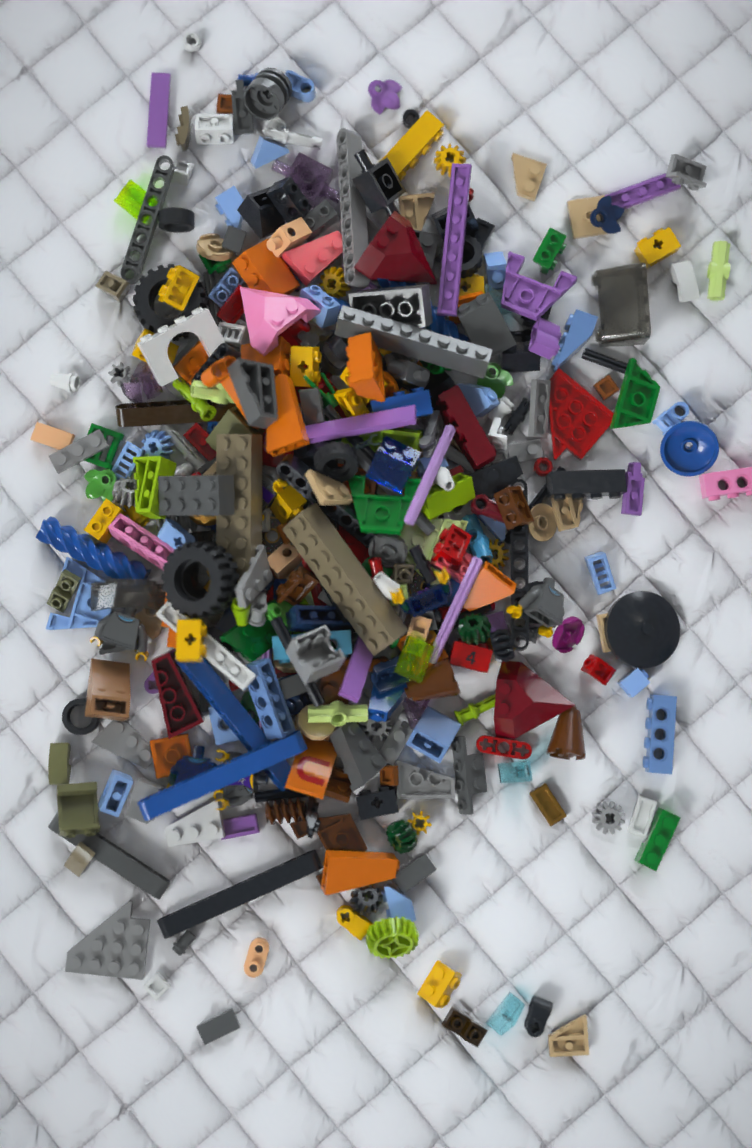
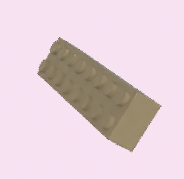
M216 434V475H234L235 515L216 516V544L226 548L225 553L230 552L233 556L232 561L237 563L238 568H236V572L239 573L241 579L243 573L248 572L250 568L249 561L251 557H256L257 555L256 547L262 545L263 435Z
M317 503L301 511L282 529L373 656L409 631Z

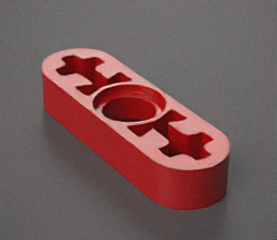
M482 735L476 740V747L482 753L523 760L529 758L532 754V748L526 742ZM484 739H487L488 743L494 744L493 740H497L495 752L492 751L493 747L489 746L483 750V747L479 745L480 741L483 742ZM501 742L509 744V750L506 753H501L498 749ZM512 743H516V748H522V745H525L528 753H524L521 756L520 752L514 751V755H511L513 750Z

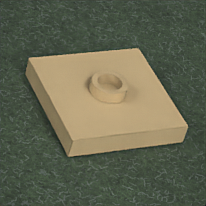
M605 195L567 201L573 239L608 234L601 227H594L590 222L591 212L597 208L598 201L605 197ZM599 215L596 216L597 221H600Z

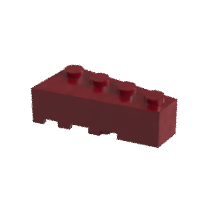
M456 385L438 395L434 409L440 410L445 426L453 425L456 429L453 439L473 470L477 471L493 462L497 455L496 448L489 442L485 431L480 426L459 386Z
M171 650L153 658L151 663L158 687L168 738L171 739L203 723L205 717L200 711V707Z

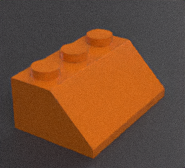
M269 239L245 250L232 262L244 282L251 289L290 295L300 286L281 257H276L267 248V241Z
M371 332L349 337L346 353L349 358L347 368L350 376H348L350 388H353L359 396L385 402L382 355Z

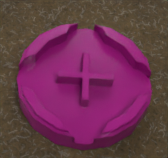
M571 616L563 620V624L556 628L552 644L560 653L570 652L574 649L572 647L575 644L578 645L581 642L585 631L582 620Z

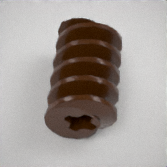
M299 797L296 798L295 803H293L291 798H289L288 804L285 803L284 799H281L280 805L277 804L276 800H273L272 806H270L268 801L265 803L267 824L268 820H270V823L275 825L276 819L279 824H283L284 818L287 823H290L292 817L295 822H298L299 816L302 821H306L304 800L301 802Z

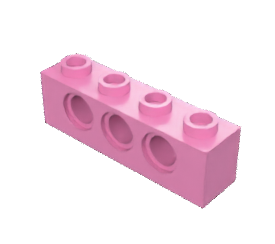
M752 467L706 473L699 476L702 499L708 498L709 501L720 500V496L726 495L728 499L739 497L740 493H746V496L752 495ZM738 478L744 481L743 488L738 486ZM719 481L725 483V490H721L718 487Z
M121 513L108 526L114 539L161 570H163L164 563H168L167 557L169 554L174 553V549L170 545Z

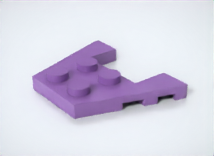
M509 251L501 308L537 321L577 282V276L561 271L553 287L518 274L525 262V257Z

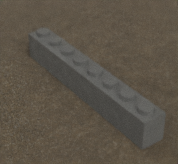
M342 305L334 334L348 339L349 337L371 332L378 348L483 379L493 350Z

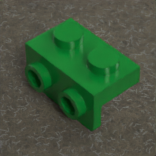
M549 228L533 258V262L542 266L540 272L547 275L549 270H554L558 262L555 260L558 253L562 255L567 245L564 243L567 236L553 228Z

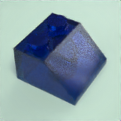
M385 436L377 449L366 477L401 494L417 467L421 452Z

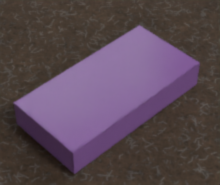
M257 813L223 819L225 838H221V840L260 833Z

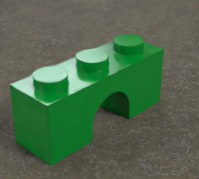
M658 807L651 822L652 829L645 843L642 842L634 860L657 871L681 818Z

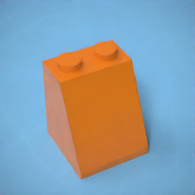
M282 335L278 336V346L265 356L259 353L250 343L241 345L240 353L242 359L273 365L274 376L279 374L289 376L291 345Z

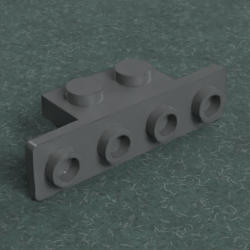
M455 736L451 743V749L453 751L455 787L458 796L457 805L460 814L470 815L474 813L472 794L487 792L483 753L467 755L465 736Z

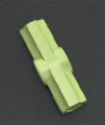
M717 241L713 243L711 262L707 271V278L709 279L707 299L711 301L724 300L726 281L730 274V264H728L730 243L727 241Z
M193 380L190 389L191 397L207 399L219 404L234 403L221 383L209 388L202 381Z
M333 701L329 705L308 706V723L330 722L333 726L340 727L347 722L368 721L367 705H345L341 701Z

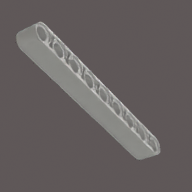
M342 128L337 134L336 142L344 280L347 285L365 289L369 285L370 279L356 270L354 266L368 247L366 205L352 180L362 173V168L354 157L356 153L362 150V138L359 133Z

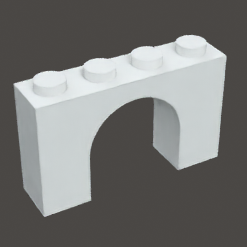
M198 307L191 311L192 315L186 318L181 316L174 320L175 324L169 327L164 325L157 329L158 333L152 336L147 334L140 338L141 342L137 343L158 385L161 387L179 378L168 357V345L174 336L182 332L194 333L201 341L208 357L212 355L220 344L225 343L209 309Z

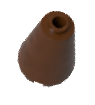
M447 658L442 659L407 682V687L404 688L407 698H412L413 702L461 694L458 682L454 677L455 674Z
M576 706L559 714L547 748V755L550 754L551 757L570 760L574 756H576V760H584L586 758L581 714L579 710H576Z

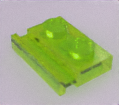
M130 179L113 201L137 220L146 191ZM155 198L149 201V205L152 207L158 204ZM145 217L143 220V224H146L148 219H150L151 217Z
M411 635L407 636L394 672L417 683H422L435 646H431Z

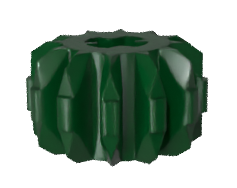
M473 612L470 616L464 615V619L459 620L458 632L463 642L467 641L469 645L475 642L478 645L480 641L485 642L486 638L490 637L491 623L487 616H482L480 612L477 615Z
M402 819L393 822L387 827V840L395 852L398 851L400 854L407 853L417 846V833L414 832L409 822H405Z

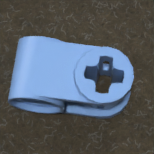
M286 70L285 75L292 85L291 96L303 102L313 101L316 95L314 83L310 79L300 76L291 70ZM306 88L311 89L307 93L302 92Z
M677 402L666 412L664 411L652 423L662 430V435L664 436L672 426L687 417L689 407L685 402ZM676 407H680L683 410V416H678L675 413Z
M168 518L157 534L160 540L170 545L173 549L186 543L196 542L193 535L182 528L179 523Z

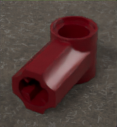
M483 494L477 495L473 499L470 508L474 514L483 515L504 523L496 501L489 499ZM476 501H482L485 508L479 509L476 506Z

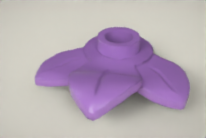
M380 80L372 81L368 86V93L372 97L371 107L380 115L385 107L392 110L399 109L400 100L397 93L402 89L401 85L394 80H386L384 82ZM376 86L380 88V92H377L375 90Z

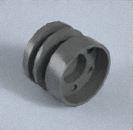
M275 68L262 69L244 91V104L254 117L261 120L274 119L291 98L292 85L283 72Z

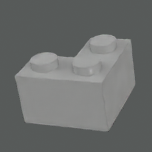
M144 777L138 779L130 796L132 800L125 815L148 824L150 820H144L137 802L163 790L165 786Z

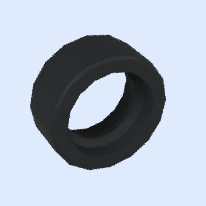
M176 207L161 209L159 211V228L174 233L190 232L194 230L195 213L188 209Z
M87 698L72 700L64 707L62 722L70 733L86 735L93 732L100 723L101 718H93L91 723L85 728H78L72 724L70 719L72 710L79 705L86 706Z

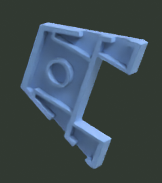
M66 557L63 570L66 569L82 579L70 617L50 612L46 629L95 628L100 620L112 613L118 589L73 559Z

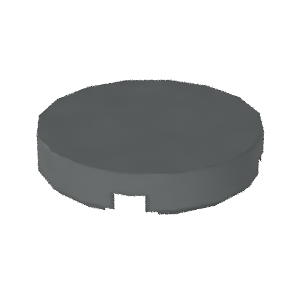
M378 534L371 539L368 552L370 558L381 557L382 567L393 568L394 564L405 562L408 548L405 541L396 534Z

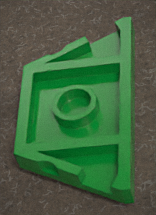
M630 358L628 361L610 429L651 423L661 387L655 380L651 379L646 370H642L637 365V360L634 358Z
M276 599L267 602V606L271 603H277ZM266 618L263 626H252L249 622L243 627L235 625L219 638L222 642H227L231 645L232 649L240 653L248 662H254L273 647L272 636L278 635L271 621Z

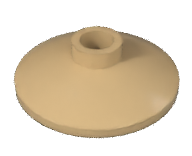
M540 503L530 510L534 522L528 524V531L536 541L545 542L550 540L555 534L557 523L553 508L548 504Z

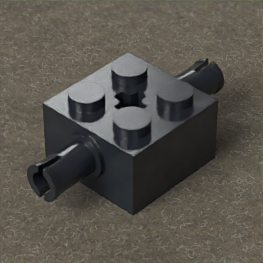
M365 149L356 153L354 157L362 168V173L352 180L371 214L381 208L385 209L388 216L394 211L399 213L394 202L406 190L388 157L376 164H372Z

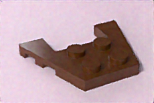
M385 656L372 658L369 672H372L373 667L377 663L387 662L389 659ZM345 657L346 659L338 671L318 679L316 683L325 703L328 705L333 701H341L345 705H353L349 704V699L339 695L351 657Z
M350 813L318 818L321 824L317 834L325 850L365 852L368 849ZM306 821L290 823L297 840L307 835ZM323 872L316 875V878L320 886L322 882Z

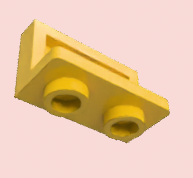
M353 388L337 390L334 393V397L347 418L370 413L361 396L357 395Z
M437 960L417 994L434 1007L443 1008L449 1003L453 990L459 986L462 974L454 971L442 961Z

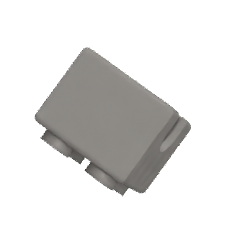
M326 625L293 638L286 650L304 685L338 671L346 659L341 649H338L336 652L331 646V632Z

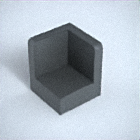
M229 225L222 248L236 252L235 257L240 256L247 232Z

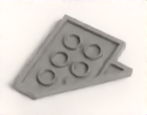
M129 901L67 952L65 972L143 980L151 919L132 918L133 901Z

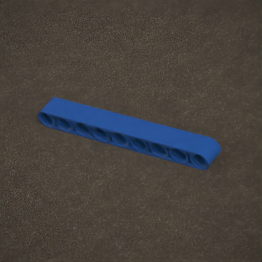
M204 657L203 662H178L176 660L178 665L248 752L271 742L267 740L265 733ZM286 760L263 769L280 790L284 791L286 789L285 785L291 770V766Z
M297 730L282 739H276L139 800L137 804L144 820H151L307 750V745L300 730Z

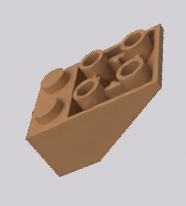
M91 659L85 717L119 721L128 719L131 701L130 663Z

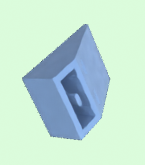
M577 309L574 314L569 315L564 330H567V332L563 333L558 344L561 349L554 356L551 364L554 365V372L588 342L595 328L597 316Z

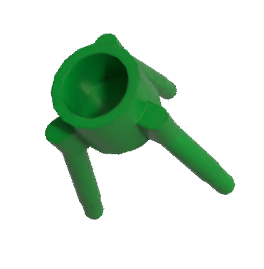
M323 372L321 377L332 395L329 392L325 394L304 375L303 379L312 388H319L323 397V409L327 405L335 408L339 404L334 397L336 391Z

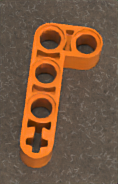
M226 356L206 369L201 374V381L209 388L221 383L246 419L227 370L236 359L232 356Z

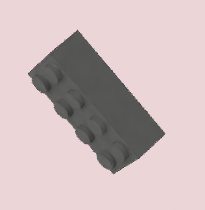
M429 284L362 289L348 293L351 308L419 328L427 327L433 323Z
M234 475L158 476L159 515H235Z

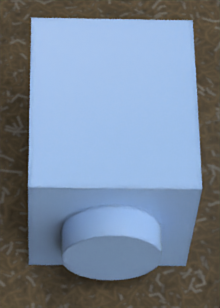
M634 668L617 683L629 697L633 698L650 684V681L648 680L649 675L642 668L640 670L639 668Z

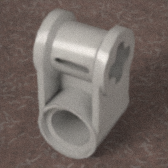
M261 591L250 603L248 622L252 626L260 627L266 622L265 613L268 606L265 591Z

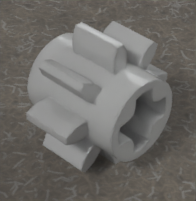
M120 362L119 366L113 364V370L108 372L109 375L113 376L110 381L112 383L117 381L119 387L123 383L129 385V378H133V375L128 373L131 368L129 366L124 368L122 362ZM120 371L124 375L122 378L118 375Z

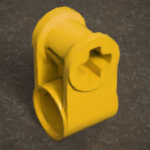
M342 905L337 910L338 923L361 941L366 936L369 926L374 925L368 918L363 915L360 916L357 911H353V908L348 905ZM349 912V918L345 917L342 919L341 913Z

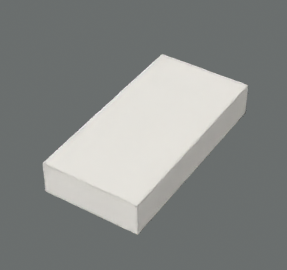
M638 795L627 829L628 833L647 838L658 801Z

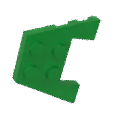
M362 475L352 477L348 482L361 532L401 535L406 524L404 522L405 515L421 479L406 478L405 496L364 494L366 477Z

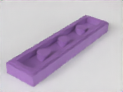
M151 73L147 147L166 148L171 84L170 73Z
M666 173L605 196H611L612 205L620 206L625 210L679 190L681 185L672 183V179L665 177Z
M359 635L339 692L340 696L355 703L360 699L373 658V654L368 650Z

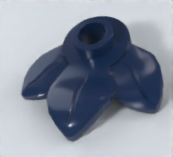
M605 196L598 201L597 208L591 212L590 222L594 227H601L608 234L618 233L621 231V228L616 221L622 216L624 209L620 206L612 205L611 196ZM597 215L600 216V221H597Z

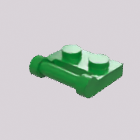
M91 423L87 435L100 429L106 441L109 436L113 437V441L105 462L100 460L103 451L84 461L112 470L114 457L120 441H123L125 435Z

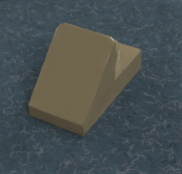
M108 271L104 272L95 285L99 290L111 295L119 303L122 302L131 288L128 281Z

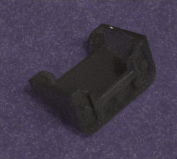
M645 262L595 271L594 275H591V284L598 290L600 326L599 330L595 332L596 342H599V347L644 345L651 335Z

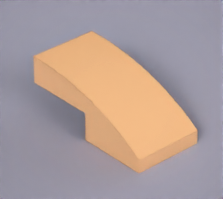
M37 422L30 440L61 450L73 443L75 435Z
M413 614L402 652L421 657L432 622L431 619Z

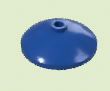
M697 421L680 422L672 426L663 436L660 445L661 458L666 467L678 475H700L710 469L715 463L719 454L718 439L713 430L703 423ZM691 442L692 446L687 447L685 444Z

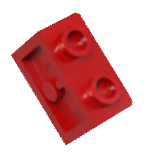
M452 524L448 529L444 528L439 535L440 542L433 549L435 554L432 560L437 561L441 556L453 565L458 566L463 559L472 535L455 524Z

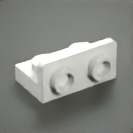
M196 114V143L198 145L234 144L233 114Z

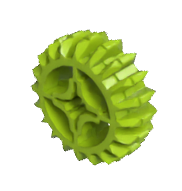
M397 916L394 918L388 917L387 919L381 918V921H374V925L369 926L366 934V945H368L370 953H373L374 956H380V958L387 957V959L394 957L396 959V957H404V954H410V951L415 950L419 941V933L411 919H405V917L398 918Z

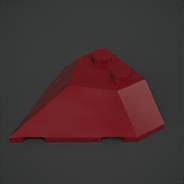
M396 211L389 216L354 266L356 270L369 279L377 280V278L396 282L438 284L411 222Z
M518 661L501 662L496 682L494 707L496 737L516 739L576 706L524 663Z

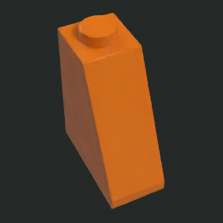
M486 560L482 564L462 608H466L471 612L508 597L515 592L517 584Z

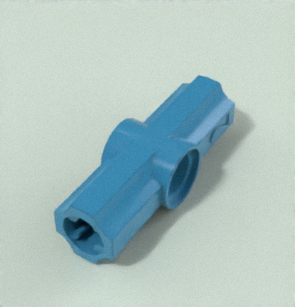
M475 514L465 515L462 520L468 521L465 531L472 535L469 545L473 556L480 558L483 563L486 560L492 563L493 555L489 547L490 541L484 535L478 517Z

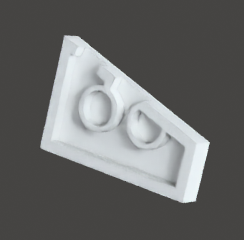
M213 801L165 827L167 847L225 838L221 810H216V808H221L220 801Z

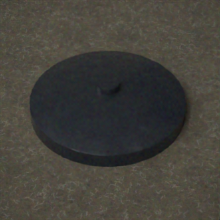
M637 591L622 596L611 606L605 619L604 632L608 647L618 660L631 667L650 668L662 664L674 653L680 638V623L674 608L666 599L652 592Z

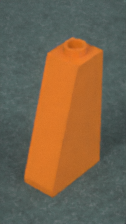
M286 374L274 376L278 420L267 427L266 450L273 457L310 444L293 380Z
M325 850L321 889L325 895H331L395 879L396 872L400 869V861L394 853Z

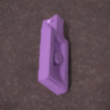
M631 462L628 464V470L625 472L627 492L623 494L621 514L642 515L645 478L640 473L641 463Z

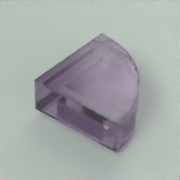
M141 383L121 384L124 395L134 403L143 402Z

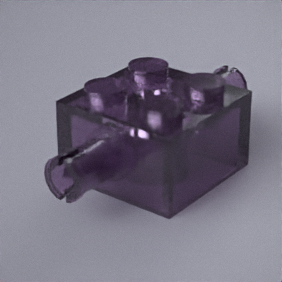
M300 152L292 166L278 159L274 161L276 164L273 163L271 170L285 176V178L291 176L312 208L319 205L323 197L337 204L340 203L339 191L329 186L333 179V169Z

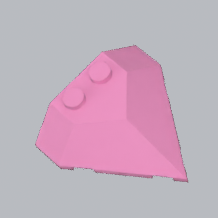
M240 287L250 344L263 356L278 346V335L300 318L308 323L321 312L307 298Z

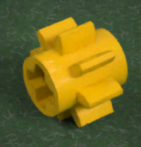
M422 810L418 815L412 812L413 819L407 820L409 823H412L411 827L416 830L417 835H419L420 831L427 833L425 828L432 826L431 823L426 821L430 816L426 815L424 817ZM417 818L420 820L424 819L422 827L419 825L415 826Z

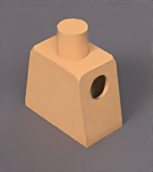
M300 217L279 227L267 241V248L276 257H282L284 252L301 246L311 235L312 231L303 218Z
M283 543L267 557L270 570L275 579L286 578L301 563V555L294 545L290 543L284 545Z

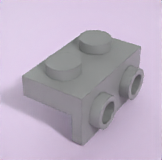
M672 154L665 177L672 179V183L688 185V189L697 191L699 188H705L707 183L702 182L707 166L680 155Z

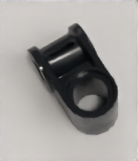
M537 996L532 997L524 1021V1028L530 1036L539 1037L542 1035L547 1019L551 1014L553 1002ZM536 1022L538 1027L532 1030L530 1025H534Z

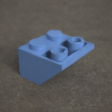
M427 706L406 745L441 763L462 724Z

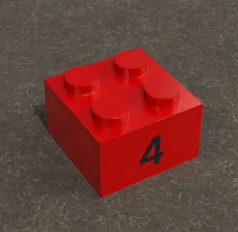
M459 638L458 641H453L448 660L450 665L488 673L493 650L489 649V645L478 643L476 646L469 645L467 641L463 642Z

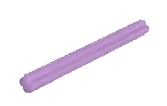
M446 425L405 515L404 522L407 525L413 526L418 518L456 432L453 425Z
M478 557L472 558L430 649L427 661L432 664L437 663L483 564V561Z

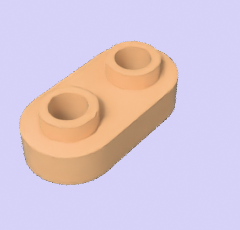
M257 937L250 944L244 964V971L249 977H258L263 972L269 952V943L265 938ZM257 945L262 946L263 950L261 952L256 950ZM252 964L256 965L257 970H251L250 966Z

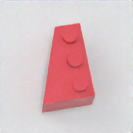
M337 230L286 251L281 258L307 287L343 255L342 234Z

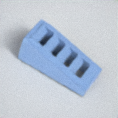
M129 441L125 444L112 468L118 481L123 477L116 473L118 469L126 474L123 477L125 479L128 476L131 478L136 469L135 463L132 462L131 464L125 460L126 456L132 460L135 457L128 452L132 450L137 453L136 457H143L146 453ZM123 463V464L127 465V466L130 467V468H129V470H126L125 468L121 467L120 465Z
M601 551L584 557L597 594L601 595L615 590L616 586L606 553ZM601 560V562L593 564L594 561ZM600 567H603V568H604L603 570H600V571H597V572L595 571V569H597V568H600ZM606 574L607 576L601 579L597 578L598 576ZM609 581L608 585L600 587L601 583Z

